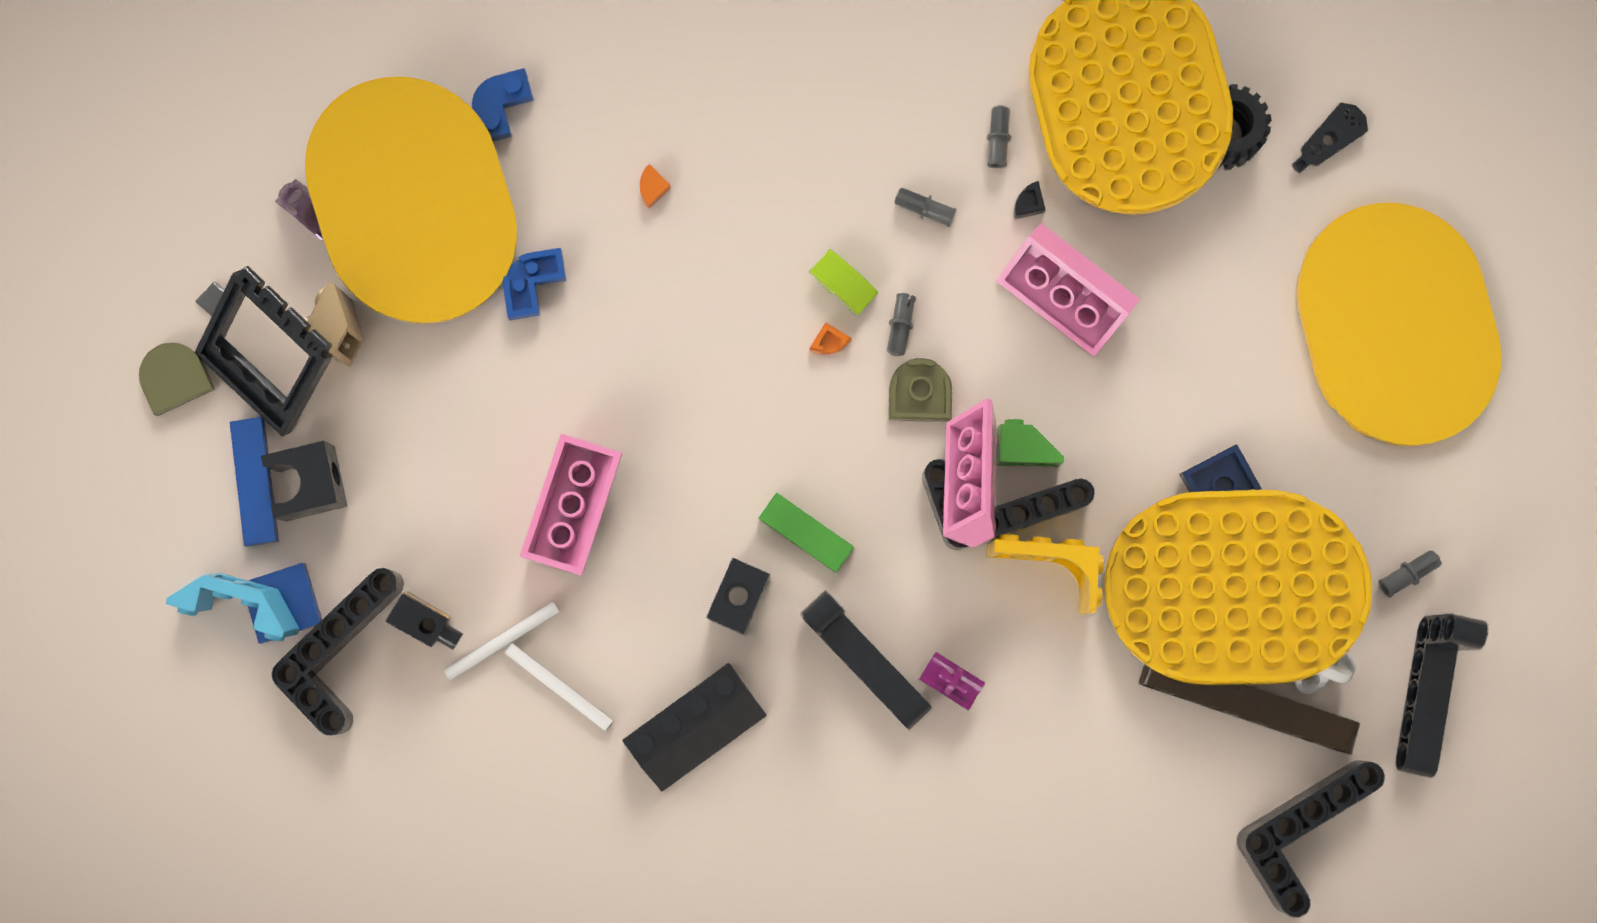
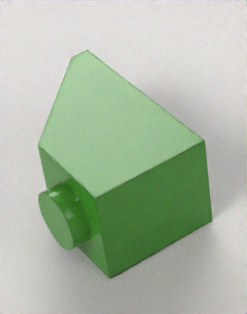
M1007 419L1005 424H1000L996 428V466L1059 467L1064 463V456L1033 425H1024V420Z

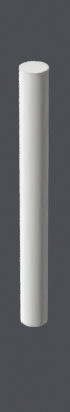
M554 601L444 669L445 675L450 681L559 613L558 606Z
M513 643L506 649L504 654L604 731L613 723L612 719Z

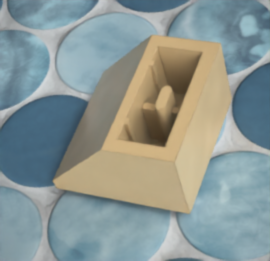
M328 281L326 287L320 289L315 298L316 306L311 315L305 318L311 324L308 332L316 329L332 344L329 352L333 355V359L350 367L364 341V336L351 298L335 284Z

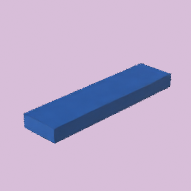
M262 417L231 421L229 423L244 546L249 547L279 542L277 520L273 518L271 508L275 505L271 470L263 467L261 455L268 454L265 420Z

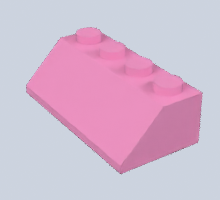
M1042 223L1029 235L996 280L1092 356L1099 352L1140 300Z
M988 398L946 424L943 536L973 548L995 537L996 419L993 402Z
M564 434L560 435L520 554L521 557L556 569L583 575L623 453Z

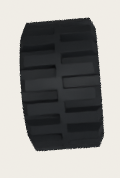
M1230 84L1229 86L1233 105V119L1241 128L1242 138L1230 140L1226 155L1219 166L1220 168L1224 165L1225 170H1232L1235 165L1239 168L1247 161H1250L1268 140L1267 136L1271 132V127L1268 126L1272 121L1271 114H1265L1269 107L1266 102L1262 104L1259 102L1261 96L1257 92L1254 96L1250 94L1251 88L1246 86L1242 90L1238 89V84Z

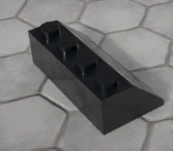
M728 663L622 741L643 771L663 792L767 715L732 665Z

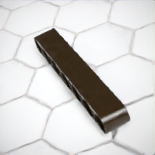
M1145 664L1143 665L1138 684L1345 754L1352 755L1360 723L1246 684L1204 685L1186 683L1157 673Z

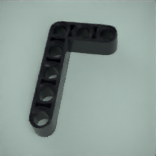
M933 460L924 469L922 481L943 541L952 550H962L971 547L963 543H956L952 539L943 536L944 511L940 507V500L944 498L945 481L942 483L933 482L929 477V471L932 468H940L945 473V460ZM1074 479L995 506L996 530L995 537L992 539L1000 537L1002 534H1009L1080 510L1094 499L1095 491L1093 485L1086 479ZM1072 487H1080L1084 491L1085 498L1083 502L1073 500L1070 493ZM1042 497L1053 499L1055 502V510L1049 513L1042 509ZM1013 507H1020L1024 510L1026 518L1023 523L1015 522L1012 519L1011 509Z
M379 568L371 572L282 657L272 669L271 675L275 685L324 735H339L349 731L353 725V714L316 674L401 593L404 586L403 578L394 570ZM385 575H389L392 579V586L389 590L383 592L379 585L380 580ZM365 597L369 606L367 611L360 615L356 610V604L359 599ZM338 620H341L344 623L345 629L341 636L336 637L333 633V625ZM317 643L320 646L321 652L319 657L313 660L309 655V649L312 644ZM292 665L295 667L297 675L295 680L290 683L286 679L285 673L288 667ZM313 688L319 695L318 702L314 706L310 705L307 701L308 692ZM334 711L341 718L337 729H333L329 724V716Z
M824 590L801 612V618L893 715L910 730L932 709V706L844 615L845 610Z
M1452 613L1429 615L1421 619L1417 630L1395 762L1398 771L1428 778L1435 776L1440 761L1458 651L1480 650L1483 648L1488 636V624L1486 621Z
M1361 760L1350 762L1244 827L1237 836L1238 848L1273 906L1278 911L1291 917L1299 918L1304 916L1310 908L1309 895L1281 849L1382 787L1385 781V774L1378 764ZM1366 767L1369 771V780L1363 784L1360 780V772ZM1339 784L1342 787L1343 794L1336 801L1333 798L1332 790ZM1309 801H1313L1316 811L1308 818L1305 813V806ZM1285 817L1288 820L1289 827L1285 833L1280 834L1277 824L1281 818ZM1258 834L1261 838V846L1259 849L1252 851L1250 840L1254 835ZM1276 863L1279 873L1277 877L1270 880L1267 870L1271 864ZM1294 892L1296 903L1293 907L1287 908L1285 905L1286 896Z

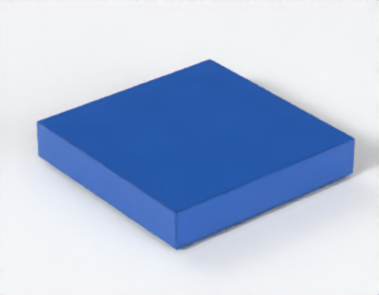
M299 563L248 580L279 590L299 627V632L315 627L322 620L306 563ZM248 606L254 626L258 607ZM255 630L258 644L273 641L265 638V633Z

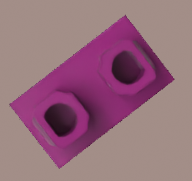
M937 652L934 653L919 678L920 681L968 711L985 685V682Z

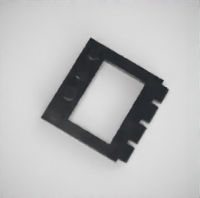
M246 266L242 270L232 273L195 353L274 430L284 437L292 432L333 358V355L329 352L332 344L316 329L308 332L311 324L293 307L286 310L288 303L269 285L264 287L265 281L249 266ZM245 296L309 355L288 397L225 339Z

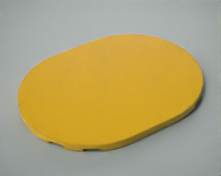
M1064 0L1052 14L1048 15L1039 29L1029 63L1031 91L1045 148L1054 171L1063 184L1078 198L1094 207L1113 213L1147 214L1161 211L1183 202L1200 190L1215 174L1228 150L1233 128L1231 95L1216 39L1206 15L1199 5L1192 0Z
M401 76L377 78L358 84L339 95L322 112L311 131L307 143L305 176L328 256L335 272L345 287L375 312L386 317L414 324L450 321L472 312L486 302L500 287L504 276L507 275L511 267L517 243V223L514 207L495 146L486 126L477 113L459 96L446 88L426 80Z
M1375 203L1355 208L1336 218L1315 237L1305 253L1301 270L1298 274L1297 304L1318 386L1330 407L1335 409L1347 421V424L1357 432L1397 446H1421L1439 442L1459 433L1472 424L1485 410L1495 393L1501 371L1502 356L1499 334L1483 274L1472 249L1465 239L1450 224L1433 213L1419 207L1401 203Z
M1280 490L1182 493L1162 499L1140 514L1138 513L1122 530L1110 551L1106 564L1104 579L1105 602L1112 625L1127 649L1143 664L1168 678L1204 685L1290 683L1315 676L1328 669L1340 660L1355 644L1367 622L1371 608L1372 579L1367 557L1361 544L1347 528L1345 522L1328 508H1324L1314 501L1306 499L1307 497Z

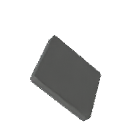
M214 281L195 302L212 316L224 289Z

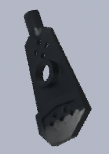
M1340 102L1300 148L1302 156L1292 164L1293 169L1301 173L1309 165L1318 166L1367 133V116L1356 105ZM1326 135L1332 137L1333 144L1326 145L1323 142V137Z

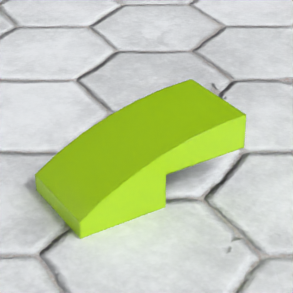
M828 249L808 271L829 293H834L854 315H859L879 293L861 274L831 249Z

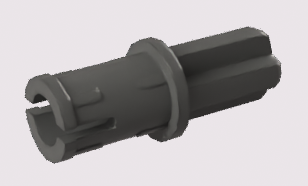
M1001 105L992 108L990 133L987 134V140L989 141L987 165L994 169L1007 167L1008 142L1011 141V135L1008 134L1010 109Z
M900 188L895 198L897 206L920 214L921 219L925 216L950 227L957 210L932 200L931 195L927 198L905 188Z
M898 293L896 295L893 319L889 320L891 330L887 352L890 355L903 356L905 354L909 330L913 329L914 326L911 323L916 301L914 295H911L910 298L907 293Z
M1432 550L1428 551L1409 563H1401V568L1380 579L1378 584L1383 593L1391 598L1409 585L1419 584V579L1441 567L1442 562L1438 554Z

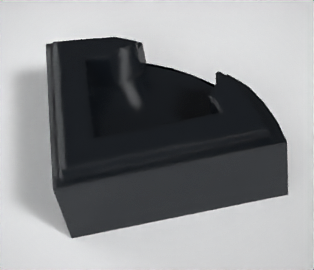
M1039 181L1028 185L1018 196L1014 205V219L1038 215L1046 211Z

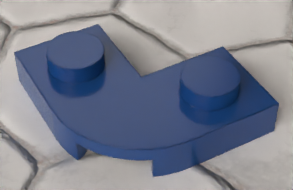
M525 68L486 79L478 86L473 95L472 109L486 126L493 142L512 137L505 108L534 101Z
M561 248L523 254L509 268L507 275L503 278V289L507 316L510 321L541 316L537 285L567 281Z

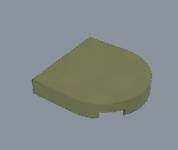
M164 343L150 350L141 362L139 369L140 385L155 416H160L215 390L203 361L196 355L195 351L183 344Z
M915 358L908 360L894 372L889 385L888 421L949 422L952 420V383L950 377L940 365L930 359Z

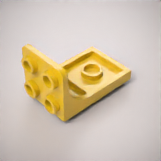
M1008 534L996 537L995 540L987 545V558L1043 561L1062 565L1072 573L1078 584L1079 614L1088 615L1096 613L1097 607H1101L1103 593L1102 588L1098 587V574L1102 575L1104 556L1099 555V547L1084 546V540L1064 539V542H1059V544H1051L1052 538L1032 537V540L1024 542L1019 541L1018 535Z

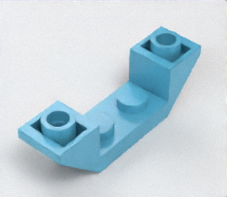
M224 573L202 575L167 597L166 600L167 605L178 608V613L196 616L200 611L212 609L214 597L222 599L236 597L242 599L241 604L245 606L258 607L253 630L265 633V638L284 641L285 637L298 635L299 627L278 589Z

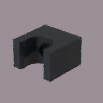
M320 441L261 455L263 467L275 472L295 469L300 477V488L297 495L290 501L276 503L271 507L273 518L287 522L348 507L336 449L332 444Z
M732 558L706 618L746 636L757 605L771 579L770 573ZM743 588L747 591L748 598L743 605L737 606L730 602L729 596L733 589Z

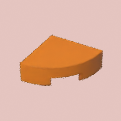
M648 164L640 178V193L645 205L650 208L671 189V186Z
M825 322L811 344L809 351L820 355L835 354L847 347L852 338Z

